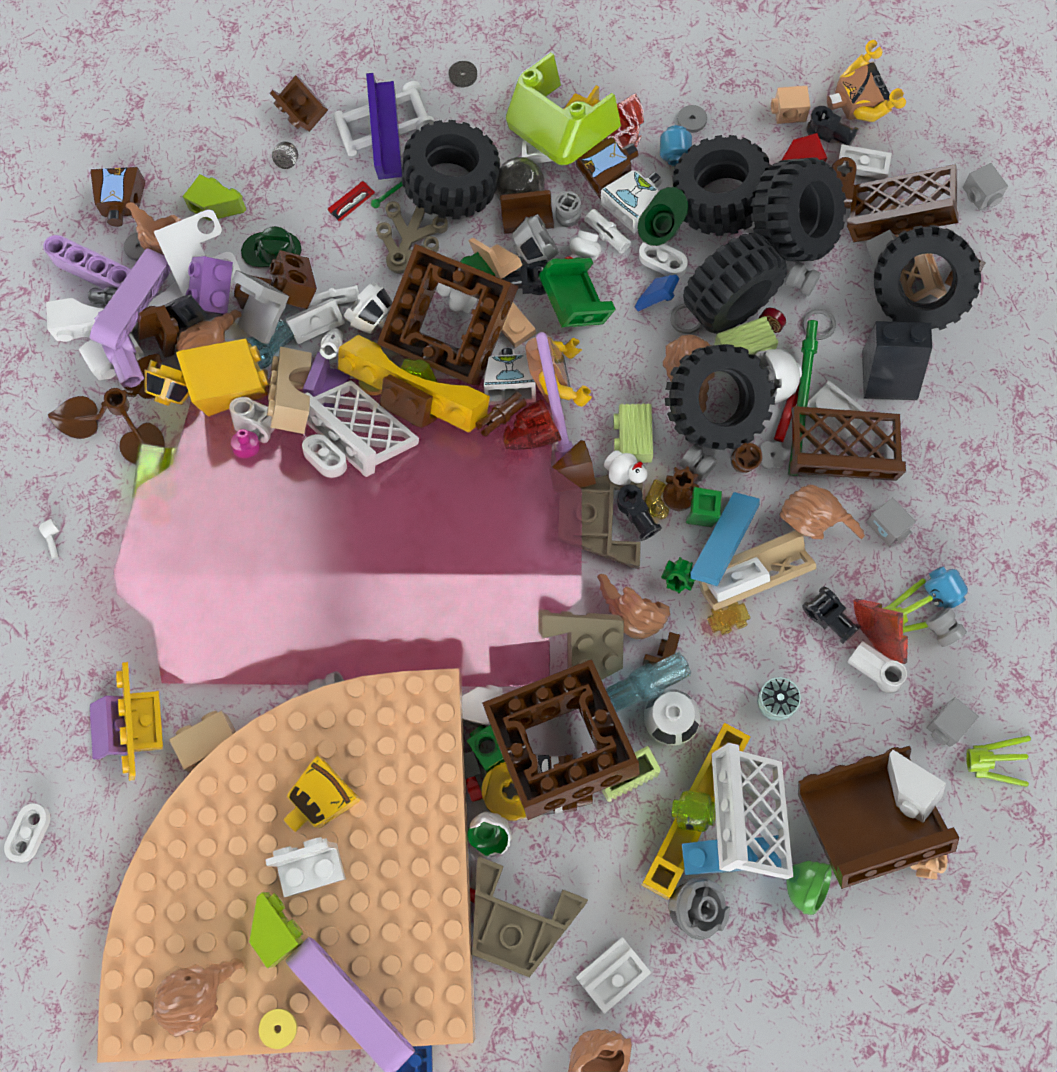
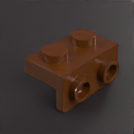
M296 75L281 93L273 89L270 92V95L275 99L273 104L281 112H286L289 115L288 121L297 129L302 127L310 132L328 111L327 107L302 79Z
M165 305L146 307L138 314L137 336L139 340L154 336L164 358L173 356L175 345L178 342L177 333H179V327L175 318H170Z
M391 374L383 378L380 399L381 407L420 428L437 420L436 416L430 414L433 396Z

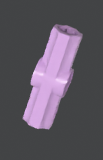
M102 311L98 312V315L94 318L95 321L97 320ZM128 335L117 351L102 345L108 360L114 366L115 373L122 387L132 388L139 385L144 376L135 355L137 352L130 336Z

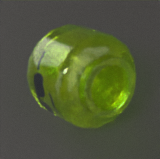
M686 790L681 793L679 800H673L671 816L677 818L678 827L681 829L706 832L709 826H714L715 802H712L711 796L707 793Z

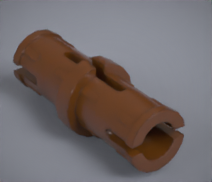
M515 392L502 404H496L492 408V412L476 422L477 430L488 425L480 432L481 435L487 437L501 424H507L511 420L510 417L526 407L525 398L515 404L522 397L519 392Z

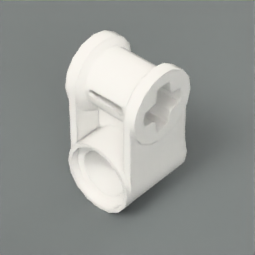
M238 397L232 400L229 409L235 430L246 429L247 431L254 432L258 436L259 442L266 443L270 439V434L275 430V428H271V416H267L268 407L248 397Z

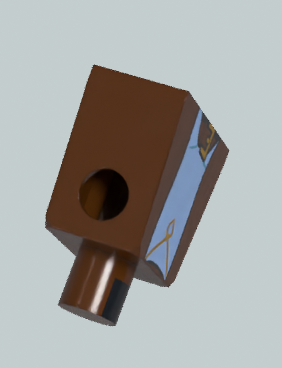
M609 138L599 142L576 160V167L601 200V190L629 173L632 166L631 160L638 157L639 153L633 143L620 148L615 139Z
M138 167L91 169L90 174L95 206L103 217H107L109 225L114 227L122 226L123 216H132L130 209L126 208V204L132 202L138 208L140 207L145 187L144 177Z

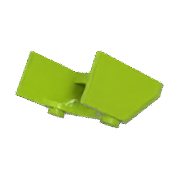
M550 52L519 76L506 113V121L510 130L559 165H568L621 127L615 94L610 93L593 107L585 102L576 101L562 109L549 100L546 96L561 86L555 56Z

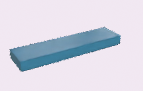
M733 492L691 571V579L714 586L719 585L760 506V498Z

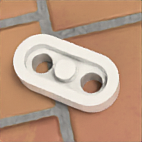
M643 242L640 246L639 260L646 267L665 276L677 275L681 277L686 273L688 260L684 253L666 244L650 246ZM653 254L656 257L650 258L648 255ZM676 265L678 268L673 269L670 266Z
M315 434L303 441L302 448L305 458L322 475L333 478L342 475L346 471L347 462L345 454L326 436Z
M28 804L20 810L4 845V852L8 859L24 863L35 856L50 824L51 817L46 807L38 804ZM39 815L40 820L34 825L33 818ZM26 843L27 848L21 853L20 846Z

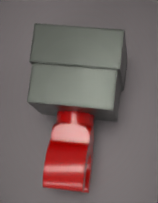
M471 751L464 754L465 780L471 800L475 802L483 799L481 789L475 777L482 773L478 766L477 758L474 752Z

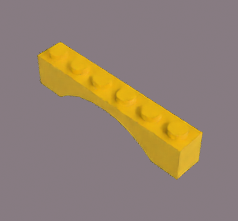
M360 335L355 336L339 347L338 370L381 391L383 378L391 374L433 396L430 414L464 431L471 432L476 428V422L480 421L488 413L490 396L469 386L437 383L410 374L389 360L380 345Z
M726 723L722 725L641 886L666 900L671 897L685 869L682 844L698 842L715 807L712 753L727 743L739 745V751L744 752L751 736ZM692 824L695 831L687 830L686 825Z

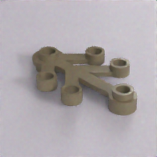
M395 201L387 203L385 207L386 214L392 219L402 238L399 248L392 238V229L389 223H379L376 227L377 236L383 240L389 252L386 257L387 267L394 273L402 274L412 253L410 248L413 243L426 238L422 247L434 252L439 251V241L431 235L446 232L448 221L447 218L442 219L436 216L432 224L419 229L425 212L424 208L421 207L419 209L416 206L407 227L401 216L399 203ZM393 208L397 209L395 212H390ZM440 222L444 223L443 226H437ZM383 229H387V230H388L386 233H381V232H380V231L383 230ZM434 243V247H428L429 244ZM398 258H403L399 262L395 261Z

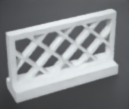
M348 381L315 397L308 392L305 393L310 396V408L306 424L316 433L326 436L345 454L346 460L365 477L375 473L376 465L419 443V438L381 407L380 404L353 381ZM350 391L356 398L343 397L341 395ZM333 403L335 404L334 408L324 407L322 404ZM339 404L354 406V410L339 409L338 407ZM358 406L370 408L373 410V413L357 411ZM336 416L352 418L351 423L341 422ZM355 419L371 420V424L355 423ZM374 422H386L390 427L375 426ZM353 431L369 433L368 438L359 437ZM372 433L388 435V440L372 438ZM399 436L404 437L406 440L402 442L393 441L391 437ZM370 446L386 448V450L376 454Z
M727 743L712 753L719 870L730 872L737 868L789 879L793 877L782 762L739 751V745ZM740 761L744 762L751 771L747 777L741 771ZM763 767L772 769V783L761 771ZM754 776L765 788L761 794L750 782ZM742 787L746 789L754 800L750 805L743 799ZM767 793L775 801L776 809L774 811L763 798ZM756 804L768 817L763 823L752 810ZM745 816L756 828L752 834L745 828ZM770 822L778 830L779 838L777 840L766 828ZM759 833L770 845L766 852L754 839ZM748 845L759 858L756 862L748 861ZM773 851L781 859L782 868L776 867L768 857Z

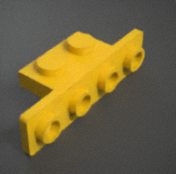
M122 662L121 671H116L117 688L123 689V699H118L119 716H124L125 727H120V744H126L127 755L121 756L122 773H128V779L132 781L136 777L134 752L163 749L159 691L130 693L128 662Z

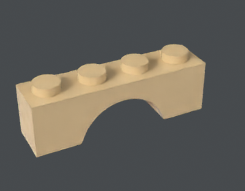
M280 347L278 356H273L267 416H271V428L304 434L309 415L310 396L297 389H303L311 370L312 353Z

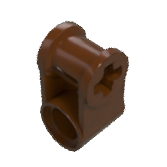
M842 157L832 164V168L837 172L836 177L841 179L843 184L841 188L842 192H845L846 197L844 207L850 209L857 166L852 158ZM846 163V168L850 169V172L844 174L843 177L841 176V171H837V167Z

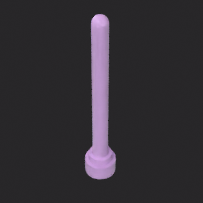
M540 332L537 334L536 340L558 439L557 449L554 450L556 461H558L574 445L568 439L547 335Z

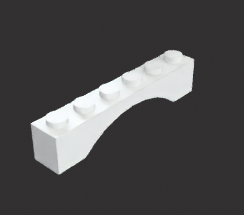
M174 282L168 289L153 298L148 307L162 306L183 297L177 282ZM73 298L46 302L47 329L56 341L68 342L75 338H90L91 329L95 323L94 318L104 308L92 307ZM138 322L133 329H138Z

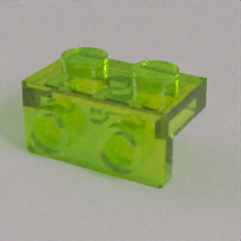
M139 444L132 498L143 500L148 499L151 495H156L161 500L171 502V498L175 497L177 491V482L174 481V475L180 466V455H177L178 448Z

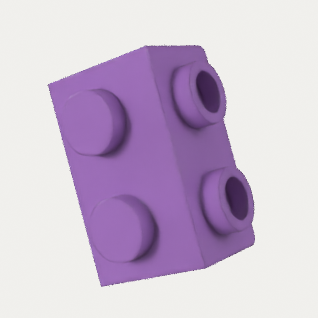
M206 256L193 257L188 267L190 281L186 295H192L205 312L222 315L228 313L233 262Z

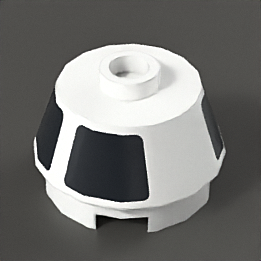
M373 281L372 284H369L357 296L358 299L353 304V309L348 308L344 314V318L351 323V327L372 334L378 327L383 328L393 302L384 286L380 287Z
M665 689L655 693L647 701L643 712L644 724L648 733L656 741L665 745H681L688 742L697 733L701 723L700 710L696 701L687 693L677 689Z

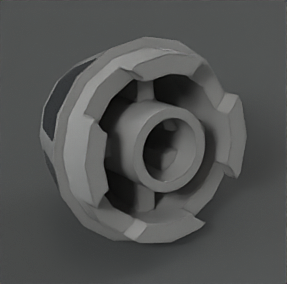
M538 214L530 218L525 217L512 233L516 243L513 245L516 254L520 259L524 258L528 264L536 261L549 262L559 253L553 238L550 237L545 224Z
M698 877L691 879L673 891L668 905L669 916L673 923L689 937L697 940L710 938L717 931H723L729 920L730 907L726 906L725 898L722 894L725 890L719 884L707 878Z

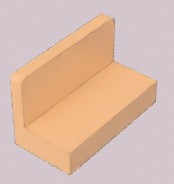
M475 238L468 240L473 252H478L495 273V276L500 279L522 266L518 256L498 244L490 248Z

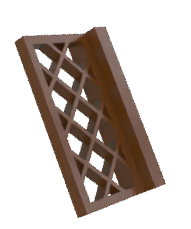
M952 164L854 185L850 218H847V228L853 243L871 240L888 230L897 235L905 230L906 232L913 230L917 226L930 227V225L940 227L959 223L957 211V166ZM950 175V178L943 184L936 182L941 176ZM916 181L924 182L916 190L909 187ZM930 186L937 189L929 197L922 194ZM888 187H898L890 195L884 193ZM904 191L910 194L903 202L896 199ZM872 192L865 200L858 198L859 193ZM943 193L950 196L947 199L937 200ZM878 196L884 199L877 207L870 205ZM917 198L923 201L922 204L909 206ZM890 204H893L897 207L895 209L883 211ZM864 209L871 212L870 214L858 216Z
M794 406L792 408L793 460L790 463V474L897 481L906 472V461H902L900 414ZM799 415H808L816 424L807 430L800 423ZM835 417L842 426L834 432L824 422L826 418ZM854 419H862L869 428L860 434L850 423ZM880 421H892L893 432L889 436L877 426ZM818 426L829 436L822 444L811 434ZM844 428L856 438L849 446L837 435ZM871 429L883 440L876 448L864 438ZM805 437L817 448L812 453L800 452V442ZM833 440L843 451L839 455H832L824 446ZM858 441L870 452L866 457H859L851 449ZM886 443L894 451V459L885 458L877 450Z

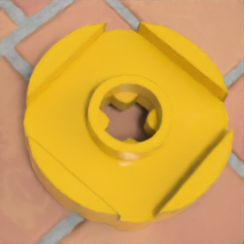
M505 762L500 763V765L491 769L483 780L482 797L485 805L491 813H497L507 821L527 818L518 795L508 799L507 794L503 792V788L509 787L513 781Z

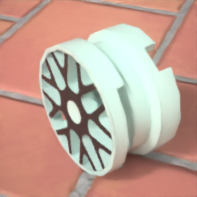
M777 677L765 683L758 694L757 703L759 710L765 717L774 721H783L796 712L800 706L801 695L794 682L787 678Z

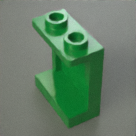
M555 258L547 262L545 268L539 274L561 328L603 325L616 310L612 301H600L588 274V270L594 264L592 258Z

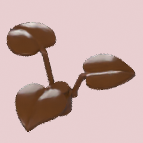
M158 353L137 360L143 376L144 369L147 370L150 360L157 362L156 368L160 369L161 365H163ZM144 379L139 385L132 388L123 387L125 390L119 388L109 389L104 395V402L101 403L102 407L98 414L95 402L85 396L70 398L48 414L50 421L60 432L75 439H85L97 432L98 424L96 420L101 419L108 408L113 415H122L132 432H127L121 437L119 444L120 452L128 462L140 466L155 467L164 456L165 441L159 428L152 423L146 422L136 429L127 414L130 407L127 397L134 398L139 394L143 399L155 398V396L144 392Z

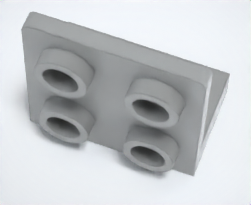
M236 270L232 280L241 285V291L250 294L237 326L260 342L269 344L271 337L275 333L280 316L285 310L289 296L259 278Z

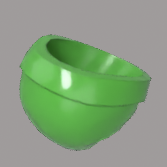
M805 861L792 865L793 877L786 879L789 898L794 906L802 911L803 914L814 915L821 908L827 897L832 875L831 865L819 863L818 861Z

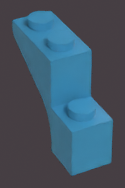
M774 835L773 837L777 840L779 835ZM763 837L754 838L764 852H766L770 847ZM717 839L682 844L685 875L729 872L719 870ZM748 845V861L756 862L759 858ZM773 851L768 857L776 867L782 868L781 859ZM736 868V869H734V870H732V871H730V872L746 871V870H741V869H737V868Z

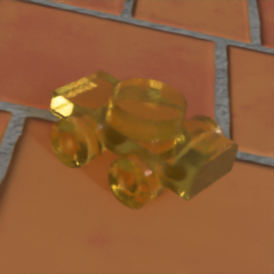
M735 602L728 605V609L724 611L722 608L716 611L712 608L711 612L713 615L707 617L712 632L720 631L722 635H726L732 632L731 628L736 625L737 629L746 627L748 625L746 621L750 620L751 617L745 604Z

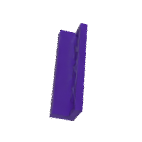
M366 73L374 168L378 180L402 177V158L394 81L376 83L374 73Z

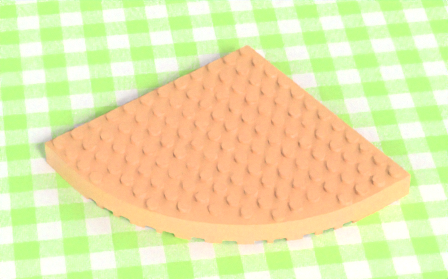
M459 668L368 675L320 687L292 698L253 719L218 745L189 773L165 802L143 836L125 873L111 914L102 959L97 1063L363 1049L290 969L286 959L291 954L274 967L266 968L249 943L256 899L262 892H269L271 895L275 893L281 899L285 906L282 912L289 921L293 919L299 925L303 932V935L300 936L303 942L308 937L314 939L412 1046L474 1043L476 1033L464 767L462 677ZM318 755L329 764L361 800L320 829L315 828L307 821L297 832H294L283 820L296 807L288 799L287 794ZM322 837V839L327 838L329 842L337 843L346 879L293 896L284 897L277 867L266 865V859L274 857L273 851L289 846L302 849L304 848L303 842ZM235 958L243 961L244 966L242 969L235 970L231 977H228L223 983L219 984L216 992L218 1010L211 1021L202 1026L201 1031L196 1033L187 1032L174 1037L157 1023L153 1013L156 989L171 973L195 964L206 969L212 964L219 965L223 961L230 962ZM274 1009L288 1010L293 1014L297 1022V1034L294 1040L282 1049L267 1047L259 1036L261 1019L266 1013ZM276 1025L275 1031L279 1033L281 1031V1026Z

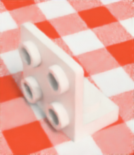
M322 837L303 842L304 848L302 849L289 846L273 851L274 857L266 859V865L277 867L284 897L293 896L346 879L337 843L329 842L327 838L322 839Z

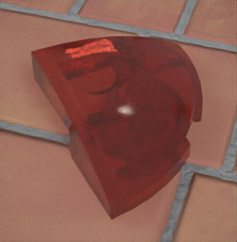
M634 93L617 104L621 127L603 139H615L620 148L630 143L637 147L642 138V135L639 136L640 125L644 123V112L638 95Z
M542 399L519 412L515 416L514 428L511 430L508 425L503 434L505 448L510 450L534 449L562 440Z
M858 598L854 599L855 616L858 624L861 626V631L884 656L906 664L908 636L903 635V613L883 609L882 603Z

